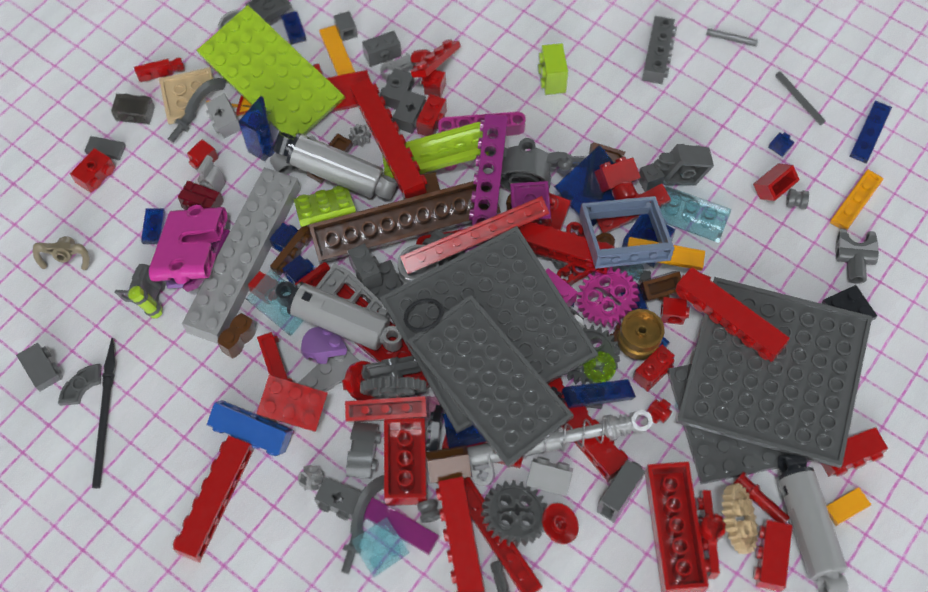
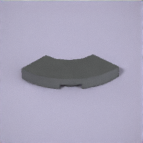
M94 364L76 372L77 374L63 386L58 404L60 406L80 404L82 396L88 389L101 384L102 366Z

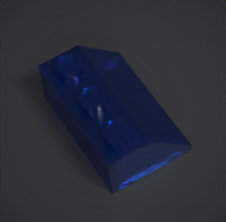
M260 96L238 122L247 151L265 162L274 154L273 147L275 142L264 97Z

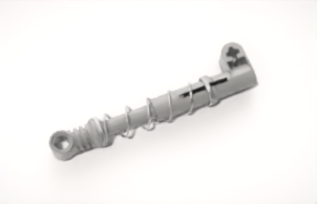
M639 410L629 413L630 416H627V414H624V417L619 415V418L611 414L604 415L602 423L591 425L585 419L583 427L572 429L566 423L564 431L559 432V429L556 430L522 458L526 459L527 456L538 453L545 455L546 452L557 449L564 451L565 443L577 441L578 445L583 447L585 439L596 437L597 441L602 443L604 435L610 441L617 440L621 433L626 435V432L631 434V431L633 433L645 432L652 425V416L645 410ZM643 415L647 418L648 423L646 426L640 427L636 424L638 416ZM568 425L571 430L566 431V426ZM488 443L468 447L474 482L480 486L490 485L495 479L493 463L502 461ZM489 464L490 468L484 469V472L489 473L486 481L479 478L482 470H475V466Z

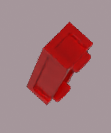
M272 332L258 336L257 339L269 375L293 382L292 378L288 379L276 345L279 342L278 336L273 337Z

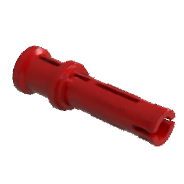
M745 472L735 480L733 484H742L743 488H746V493H749V499H752L776 522L786 523L789 520V515L760 490V485L754 484L746 477Z

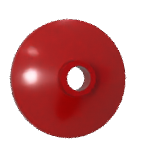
M553 503L546 507L542 515V525L547 536L552 541L563 545L574 541L579 532V524L574 512L568 506L561 503Z

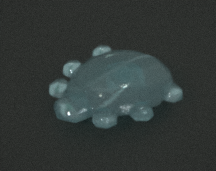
M642 264L618 266L621 274L627 271L628 276H632L636 280H639L644 272Z

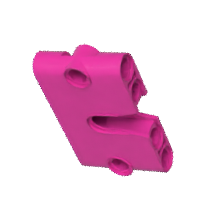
M193 205L188 210L170 211L149 267L150 280L153 282L170 281L174 278L177 284H184L190 279L209 278L216 258V253H213L211 250V243L221 241L227 222L225 207L203 208L201 205Z

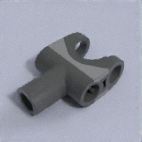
M840 228L835 248L836 261L848 262L849 281L851 283L860 284L866 282V264H877L879 249L877 236L874 231L867 232L865 242L857 243L849 237L847 229Z

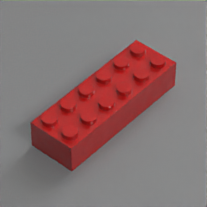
M689 462L648 464L645 470V479L661 592H706L709 588Z

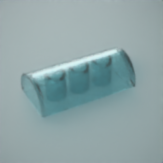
M664 185L671 199V202L659 207L665 224L719 243L732 209Z

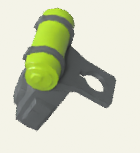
M139 264L132 276L129 290H115L114 293L122 300L138 305L146 315L155 319L162 315L163 309L156 300L163 281H151L149 277L150 266Z

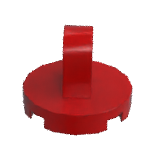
M359 361L351 364L347 368L345 379L342 380L343 390H347L356 400H370L374 398L372 395L367 396L360 393V382L365 381L361 371L363 365L371 364L368 361Z

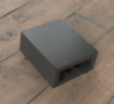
M627 460L600 500L597 512L615 523L642 481L645 471L640 464Z

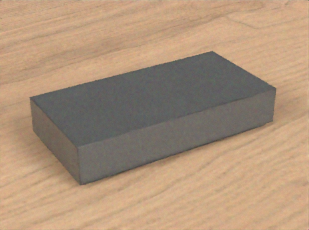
M90 136L84 151L86 154H89L95 148L111 159L120 160L126 145L124 142Z

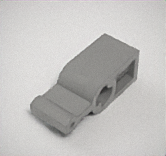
M206 155L197 170L200 173L198 183L221 192L225 186L221 170L213 164V158Z

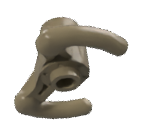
M63 236L56 243L38 242L33 245V257L42 269H46L47 264L42 259L40 252L52 254L55 260L62 263L68 262L72 255L79 253L82 256L81 269L87 270L90 264V257L84 245L75 244L71 237Z

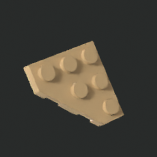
M211 67L159 79L168 124H174L177 118L181 120L185 115L187 103L194 92L203 83L213 79Z

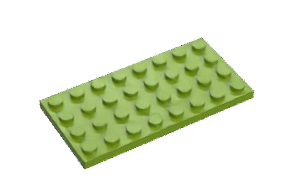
M249 5L243 8L196 50L209 65L279 132H285L294 137L298 133L306 135L345 99V96Z

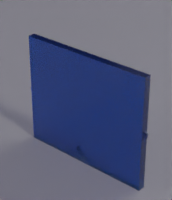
M600 145L554 186L563 198L572 200L570 206L578 215L580 214L582 203L615 200L612 189L605 192L601 191L595 175V171L600 169V165L610 162L611 165L614 164V161ZM591 219L592 226L597 223L596 219Z

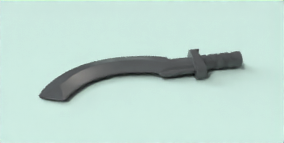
M224 78L210 79L194 92L185 108V115L181 120L177 118L174 122L178 125L168 137L170 142L174 143L183 130L188 132L190 129L188 126L196 117L195 112L206 95L215 90H224L227 82Z
M384 475L372 480L363 489L356 502L350 527L352 536L349 545H344L343 550L347 551L341 569L342 573L349 574L355 553H361L362 549H359V545L364 534L362 525L365 511L372 497L384 489Z

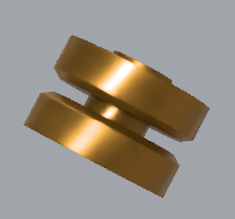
M636 309L630 311L624 316L617 335L620 350L630 358L637 360L647 359L660 346L665 334L664 324L661 318L650 310Z

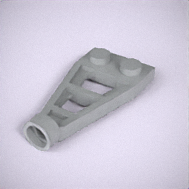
M335 263L316 286L318 289L337 296V293L345 283L350 284L355 289V293L350 299L345 300L355 304L360 295H364L371 300L368 306L364 308L385 317H390L382 302L366 286L364 287L350 271Z

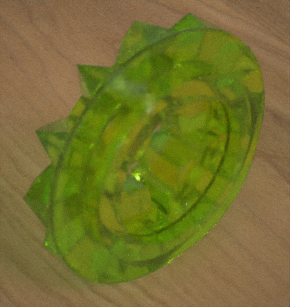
M599 351L597 352L598 357L584 364V371L591 381L604 383L614 376L616 363L609 353ZM596 360L601 364H605L603 367L604 374L600 370H593L596 367Z

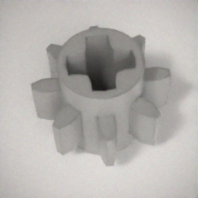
M356 124L353 128H350L351 134L348 136L349 140H353L354 146L363 147L366 142H370L371 132L366 129V125Z
M304 466V471L299 472L298 475L299 484L304 487V490H318V485L322 484L324 480L323 472L318 469V466Z

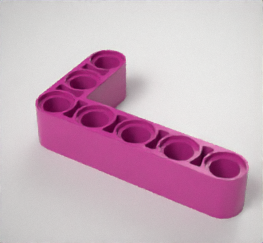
M522 112L492 113L493 115L508 116L506 136L524 133L526 117ZM485 114L444 117L438 122L439 133L481 122V120H485ZM490 133L488 137H497V135ZM457 164L445 167L444 169L447 171L454 170Z

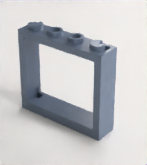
M655 196L581 204L579 218L595 269L671 261L674 246ZM641 214L649 215L658 244L610 249L599 248L591 219Z

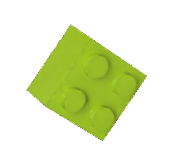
M563 43L542 45L541 53H538L540 63L538 64V74L542 76L540 78L541 88H544L545 95L566 93L568 68Z

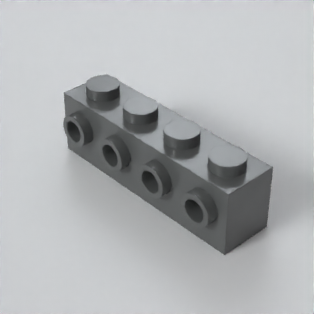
M660 16L654 17L642 81L663 84L664 78H668L669 67H666V65L670 64L672 57L669 50H673L675 41L671 40L672 37H675L677 27L674 26L675 19Z

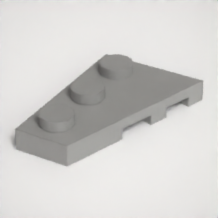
M348 350L346 355L328 357L327 364L315 366L298 384L327 392L345 379L347 368L351 364L360 360Z

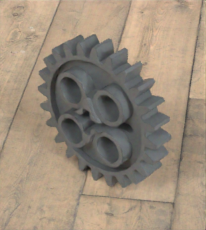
M593 324L590 329H587L586 325H584L583 331L592 345L595 343L601 344L599 347H594L598 357L588 361L582 367L566 373L568 374L567 379L570 381L574 378L575 384L582 381V386H585L586 382L593 386V381H597L600 385L601 378L607 381V374L614 375L613 369H618L616 362H620V356H618L620 349L617 348L619 347L618 342H614V335L609 336L608 330L602 333L601 326L595 330ZM596 361L604 362L602 365H595Z
M381 376L379 379L372 378V380L367 379L360 382V393L379 398H402L426 393V381L413 377Z
M515 480L512 481L511 485L504 481L503 487L497 484L495 489L491 488L489 494H486L485 501L482 504L483 510L481 515L485 516L483 524H489L486 531L493 530L492 538L497 535L500 536L499 543L505 539L507 540V546L514 542L515 547H518L520 542H522L525 547L528 540L533 544L536 538L539 539L541 537V532H544L542 515L548 504L541 503L544 497L536 496L537 489L532 492L530 491L531 487H523V481H521L519 486L516 485ZM500 501H505L508 506L501 504ZM521 502H526L528 506L522 505ZM502 520L507 521L510 525L503 524ZM522 521H527L530 526L524 525Z

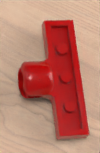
M451 39L445 40L433 52L427 49L415 50L410 57L412 63H417L413 66L414 69L411 70L412 78L430 75L461 47L460 42L452 41Z
M630 181L622 182L612 189L615 200L655 196L659 207L671 202L663 183L642 194L636 192ZM645 214L596 219L603 233H609Z
M702 490L696 500L697 510H700L701 513L699 531L703 537L701 539L703 551H705L708 579H716L720 574L717 542L726 533V523L723 522L724 518L721 515L713 513L711 490Z

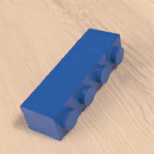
M223 400L214 402L207 425L212 427L213 431L227 433L231 437L246 441L253 448H262L266 450L267 454L272 456H278L286 452L293 433L291 428Z

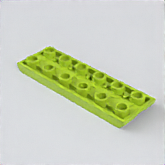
M481 122L406 142L405 147H409L413 154L412 160H416L420 167L418 172L422 174L476 159L477 155L481 154V149H478L479 137H483V131H480ZM383 156L384 175L394 178Z

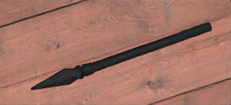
M111 338L102 375L103 392L92 488L99 489L101 486L110 394L115 367L114 338Z

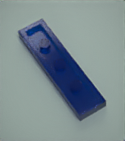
M875 100L849 157L867 164L892 109L891 106Z
M629 379L567 386L562 389L569 408L628 401L636 397Z

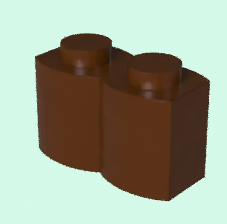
M240 313L232 320L230 328H227L220 334L217 343L224 354L233 359L242 352L244 344L248 343L256 333L253 320Z

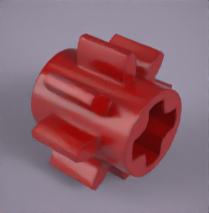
M656 399L647 410L655 424L660 421L664 424L673 412L670 410L671 404L665 399L660 402Z

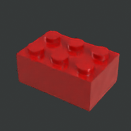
M269 375L256 415L316 432L327 392Z

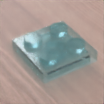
M387 517L350 541L373 577H376L409 554Z

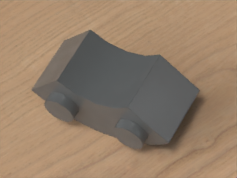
M354 422L350 440H352L351 449L348 451L346 477L371 479L373 471L377 470L375 451L377 444L381 442V432H378V424Z

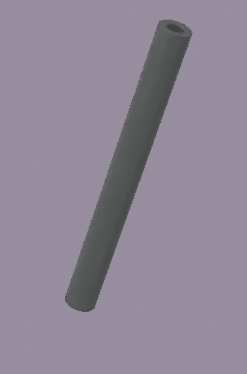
M779 71L775 77L819 125L824 124L826 120L784 74Z

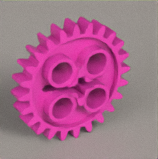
M610 267L607 275L595 272L596 275L593 276L589 273L590 279H583L585 286L579 285L582 292H577V296L580 298L577 299V303L580 305L578 308L582 312L583 317H588L587 319L590 323L594 321L596 326L600 322H602L603 327H606L607 323H610L613 327L614 321L621 324V318H624V316L632 311L631 308L638 307L635 302L640 301L637 296L640 293L636 281H634L632 276H628L627 271L621 274L620 268L614 272L613 267ZM605 283H610L608 286L603 287ZM625 292L623 296H618L619 293ZM598 297L596 301H591L593 298ZM608 307H613L611 311H606Z

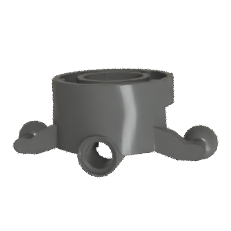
M524 138L519 142V146L504 147L500 184L509 191H511L510 183L548 181L550 187L551 175L549 170L551 164L558 162L559 168L567 171L572 167V160L566 152L547 153L536 148L533 139ZM488 151L489 156H493L495 154V152Z

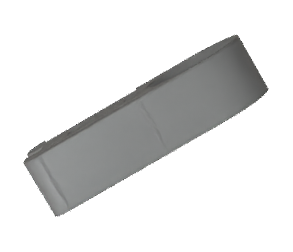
M405 53V56L397 60H390L382 64L380 67L381 77L387 80L389 74L384 73L386 69L393 70L396 68L406 72L414 69V63L410 61L411 56L409 53Z

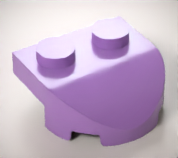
M320 327L311 328L302 339L301 354L307 360L309 357L315 359L318 364H327L328 357L346 355L347 347L339 335Z

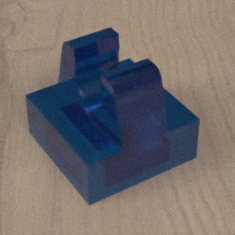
M779 132L768 148L784 157L795 142L790 139L791 136L786 132L783 134Z

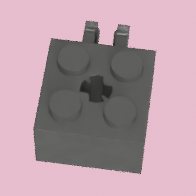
M677 144L670 153H661L659 159L653 163L655 169L661 170L665 175L664 181L666 183L695 186L714 166L709 147Z

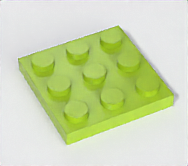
M340 185L333 187L331 190H319L315 194H304L293 199L301 227L356 212L349 190Z

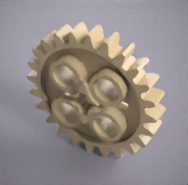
M739 483L731 484L724 489V495H722L724 502H721L724 509L722 513L725 516L723 522L726 523L725 531H728V539H731V545L734 546L735 551H738V554L752 553L755 551L754 548H757L756 542H758L756 537L758 535V524L755 521L757 516L754 515L755 508L752 506V499H749V493H746V488H743L742 484L739 485ZM744 516L745 520L736 521L735 517Z

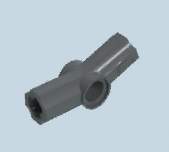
M413 356L403 358L395 357L381 360L378 363L363 365L361 372L362 377L366 381L367 379L372 380V378L379 379L381 376L403 377L405 374L417 373L421 370Z

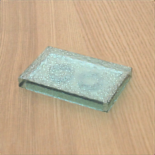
M270 269L246 297V300L291 336L304 320L289 315L287 307L280 305L276 295V287L285 280ZM289 292L283 294V296L290 295Z

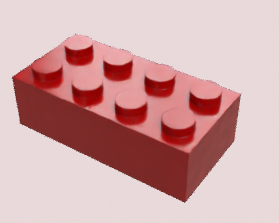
M425 418L384 419V500L387 506L418 505L427 500Z

